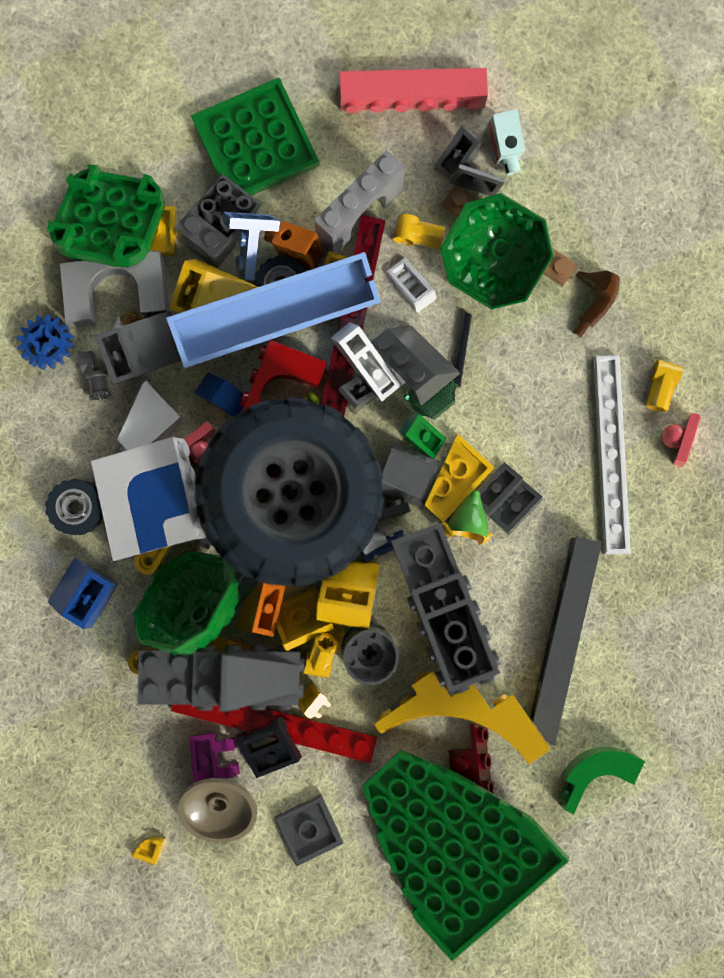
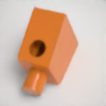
M285 221L281 222L279 231H265L264 240L273 245L278 256L294 258L308 271L318 267L325 251L316 232Z

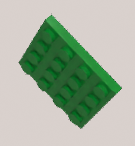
M280 77L191 115L218 177L223 174L251 196L320 166V161Z

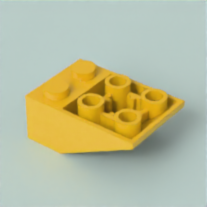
M198 259L187 260L183 263L169 309L182 313L258 288V286Z
M353 560L347 568L338 574L323 579L318 599L317 620L369 629L380 564Z

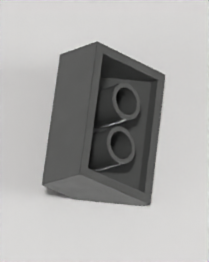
M412 326L387 328L371 341V344L401 386L420 406L460 374Z

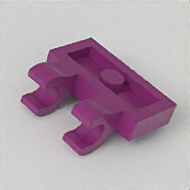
M216 732L189 736L193 784L204 779L233 778L240 774L239 763L220 766L219 752L233 751L237 748L236 737L217 740Z

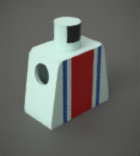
M518 109L494 114L485 128L495 165L504 164L507 176L520 172L518 160L525 152Z

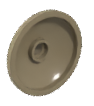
M210 778L195 782L182 793L177 813L182 826L193 836L208 842L226 843L238 840L251 831L257 819V804L252 794L240 784L227 779Z

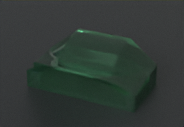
M453 379L422 406L409 393L404 395L403 398L416 413L435 420L456 403L455 390L458 382Z

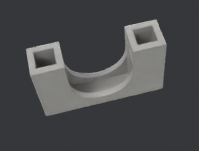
M388 150L377 158L314 220L315 232L327 252L331 251L339 254L351 242V230L355 222L375 200L386 208L402 192L405 167Z
M149 250L145 259L137 265L130 267H114L78 259H70L68 263H60L65 322L72 328L97 325L94 303L95 292L104 279L113 275H126L137 282L140 312L145 319L170 311L165 264L160 252Z

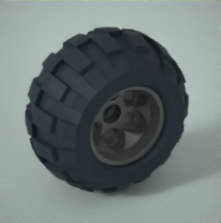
M302 398L266 400L249 406V408L238 413L236 416L231 417L211 439L201 457L196 476V508L201 527L208 541L222 559L235 570L265 584L305 586L338 574L347 568L368 546L374 536L373 532L378 519L382 514L384 498L382 497L381 479H383L379 460H376L368 444L369 440L358 427L356 428L350 421L344 418L342 413L327 405L323 406ZM297 460L303 461L306 464L307 469L303 475H298L293 470V463ZM275 464L279 466L281 473L278 478L272 479L267 476L266 468L268 465ZM313 481H318L323 486V491L319 496L313 495L309 490V486ZM286 485H290L291 489L296 490V496L292 500H288L287 496L282 495V489ZM259 489H267L270 492L271 499L268 503L262 504L257 501L256 493ZM305 505L310 506L313 510V517L308 521L303 520L299 514L300 509ZM278 509L284 510L287 514V520L282 525H278L273 521V513Z

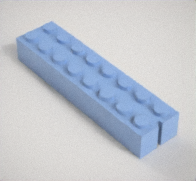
M364 252L167 317V321L184 368L381 303L374 280L365 283L364 278L371 276L372 273Z

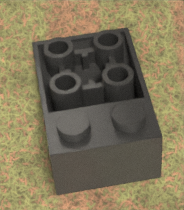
M222 174L176 225L175 231L178 241L209 265L218 268L237 245L238 233L242 231V229H230L223 223L224 212L256 214L261 207V203Z
M171 311L94 335L113 384L182 361L167 321V317L173 316Z

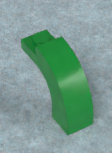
M598 747L581 753L567 765L561 775L569 784L568 786L564 785L560 791L559 800L561 802L559 805L565 811L574 815L587 786L594 779L601 776H616L635 785L645 761L630 752L615 747Z

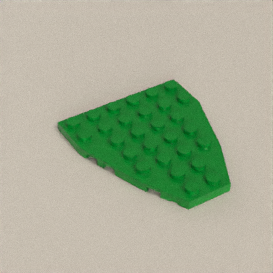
M401 749L362 785L365 798L369 801L371 818H374L379 843L393 874H397L402 885L401 891L404 897L407 896L413 909L411 913L415 921L451 961L456 959L569 862L568 855L530 815L460 774Z

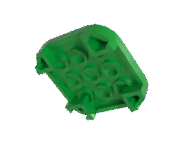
M87 164L88 169L80 171L75 175L70 173L66 179L68 189L54 222H48L47 229L55 248L62 255L69 258L114 267L134 266L145 259L151 248L165 207L160 186L153 180V177L143 174L142 179L102 172L99 171L97 165Z

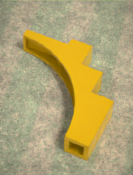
M426 670L415 677L416 683L411 686L417 695L413 697L412 694L404 697L399 701L400 707L394 711L387 709L378 716L379 721L374 724L379 733L384 734L396 726L419 718L433 716L461 718L480 724L499 734L521 754L528 765L551 750L513 694L509 697L504 694L493 702L495 707L491 709L474 684L469 685L470 689L451 697L445 687L441 688L434 671L428 673Z

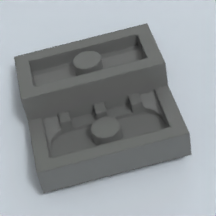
M505 462L477 490L480 492L485 514L508 535L543 500V496L528 485L523 477Z

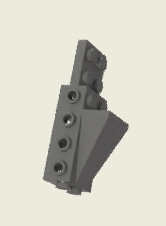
M441 522L392 540L391 544L411 596L407 597L412 612L417 611V616L420 620L416 622L421 637L427 636L430 646L426 647L431 662H437L440 670L435 673L441 688L446 686L450 693L455 692V694L470 689L469 685L474 683L484 684L494 680V676L500 674L498 665H501L496 650H491L488 643V640H491L486 625H481L478 615H481L477 601H472L469 590H472L467 576H462L458 569Z
M207 644L205 648H200L190 655H174L159 649H139L137 705L192 704V706H197V710L203 711L213 710V706H219L220 711L239 710L240 707L250 706L252 710H264L267 705H276V709L289 710L292 709V705H299V698H303L304 686L303 682H299L300 672L304 671V656H300V652L297 649L292 648L286 651L283 645H278V649H267L268 645H252V649H241V645L230 644L225 645V649H215V645Z

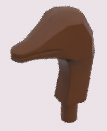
M607 270L591 273L577 272L576 277L586 282L595 292L594 301L579 317L581 321L573 332L578 337L582 338L589 326L593 328L615 302L620 286V277L617 274Z

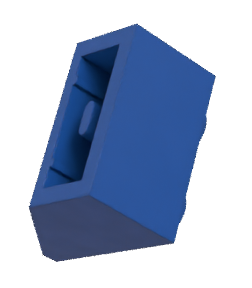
M74 558L49 598L48 603L62 617L80 628H92L119 583L79 559Z

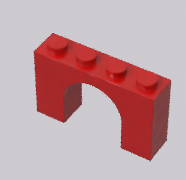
M270 340L268 346L263 345L258 356V359L262 360L259 370L253 369L249 380L250 383H253L250 393L244 392L240 406L244 407V411L249 406L259 403L263 388L271 381L280 378L291 379L316 389L327 362Z

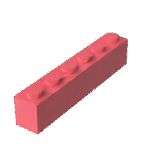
M487 68L340 71L341 111L358 113L360 110H370L374 113H380L390 109H395L397 112L419 109L420 111L427 112L433 108H443L445 111H453L457 108H467L472 111L479 110L481 107H485L488 98Z

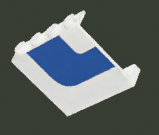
M170 437L91 461L113 561L127 560L142 553L194 539L207 538L201 527L196 508L195 472L189 462L190 450L183 438Z

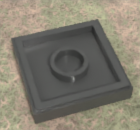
M322 794L274 817L296 867L344 843Z

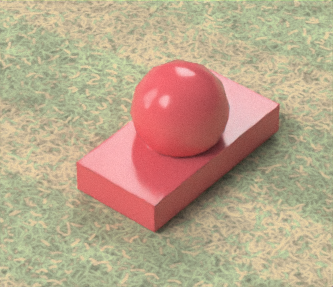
M691 412L685 429L680 425L673 424L666 427L662 432V440L667 447L672 449L679 448L674 465L682 467L687 462L701 418L699 414Z
M207 421L184 438L190 450L188 457L196 464L200 463L205 448L209 444L206 440L217 433Z

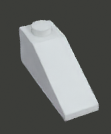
M349 322L331 337V340L380 401L386 399L401 386L358 325Z

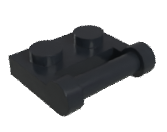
M282 717L272 720L271 724L249 733L242 732L236 735V744L256 778L298 763L302 758L299 749L287 730L286 721ZM272 734H276L278 738L257 748H253L251 745L252 742Z

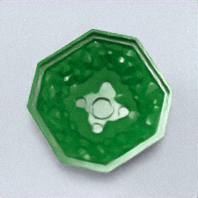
M503 193L465 203L440 248L449 284L491 310L526 302L554 257L546 219Z
M187 550L160 567L133 613L137 640L141 644L152 646L174 655H190L200 648H205L211 641L216 640L222 627L230 623L231 617L235 613V606L238 603V582L234 577L231 566L220 555Z

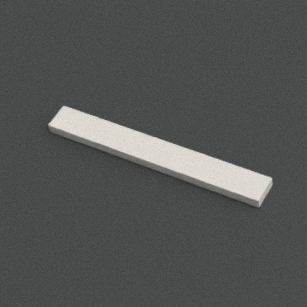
M620 355L594 356L603 555L631 554Z

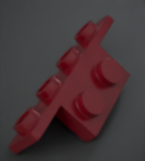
M473 722L470 724L472 749L449 750L450 770L494 794V783L490 775L492 760L487 747L489 732L487 727Z

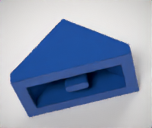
M207 373L195 391L196 395L232 417L244 409L243 406H240L244 394L226 380L213 374Z

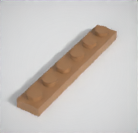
M455 185L442 202V206L458 217L465 203L479 198L464 188ZM553 249L554 257L545 270L544 275L563 287L578 265Z

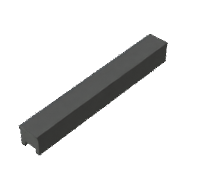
M578 536L571 538L529 717L544 740L552 745L556 744L602 541H594Z

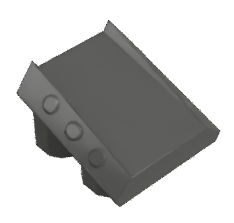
M394 442L382 473V492L385 495L394 496L409 504L423 508L440 461Z

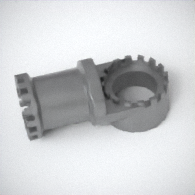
M94 351L78 353L81 372L85 375V379L89 381L91 392L89 400L98 401L100 400L99 398L103 400V397L104 399L112 397L111 392L108 391L106 377H108L107 371L98 370V367H94V362L97 361L94 360L96 356H93L95 355Z

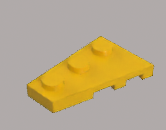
M457 434L424 506L443 523L495 467L464 438Z

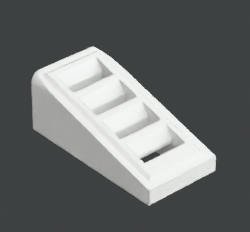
M406 257L386 271L388 277L417 313L436 300L435 290ZM407 268L408 272L398 279L396 275ZM413 276L414 279L404 286L403 283ZM419 284L420 287L411 293L410 290Z

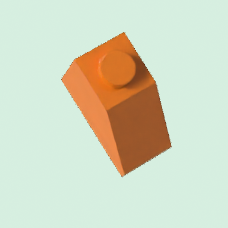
M259 582L242 602L236 629L274 637L285 586Z

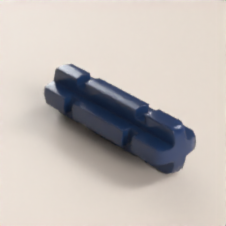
M399 530L393 533L394 536L390 537L389 535L385 537L387 542L366 555L364 552H361L360 555L365 563L374 560V556L380 557L394 550L391 541L406 536L404 531Z

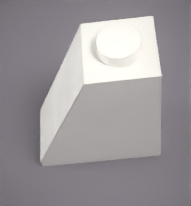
M148 381L142 384L117 439L123 445L120 448L122 452L163 440L184 422Z

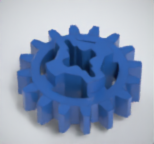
M47 314L45 320H43L42 317L37 315L36 322L33 323L31 320H27L29 327L20 328L24 335L17 336V339L23 344L17 348L24 352L21 357L26 361L29 360V364L33 367L38 365L39 368L45 370L48 365L50 368L55 369L56 362L64 365L65 363L62 358L64 356L71 357L67 350L74 348V345L69 342L74 336L68 332L70 328L66 324H62L63 321L58 317L53 320ZM54 329L58 330L61 338L55 336L56 332ZM31 346L36 348L35 353H37V356L34 355Z

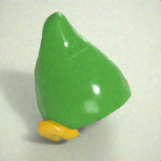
M473 490L458 506L448 524L445 522L441 523L447 538L458 535L476 540L478 545H482L493 536L492 533H488L487 518L482 506L480 492L477 490Z

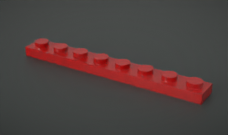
M175 704L171 708V712L248 732L271 724L272 720L282 717L286 721L287 730L295 744L367 763L372 761L377 736L269 708L252 710L250 706L240 707L239 710L220 711L219 706H213V710L203 711L197 710V706H192V704ZM272 734V735H270V736H267V737H271V738L278 739L277 736H276V734Z

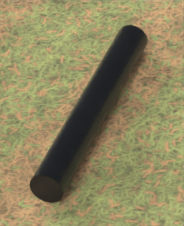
M462 313L454 367L460 374L451 382V386L461 387L472 314Z

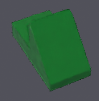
M413 411L399 432L404 436V442L432 459L436 457L447 439L419 413Z

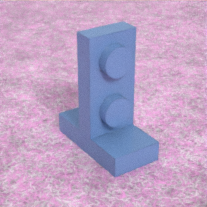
M224 212L223 223L228 228L242 229L238 233L240 256L236 257V270L245 280H254L259 230L279 231L280 221L273 215Z

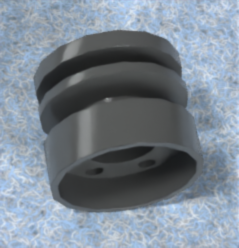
M370 622L369 629L351 627L344 635L341 644L342 659L348 674L353 679L362 684L375 685L391 677L399 662L398 649L390 633L383 626ZM368 645H371L374 651H370L369 655H365L364 650L367 649Z

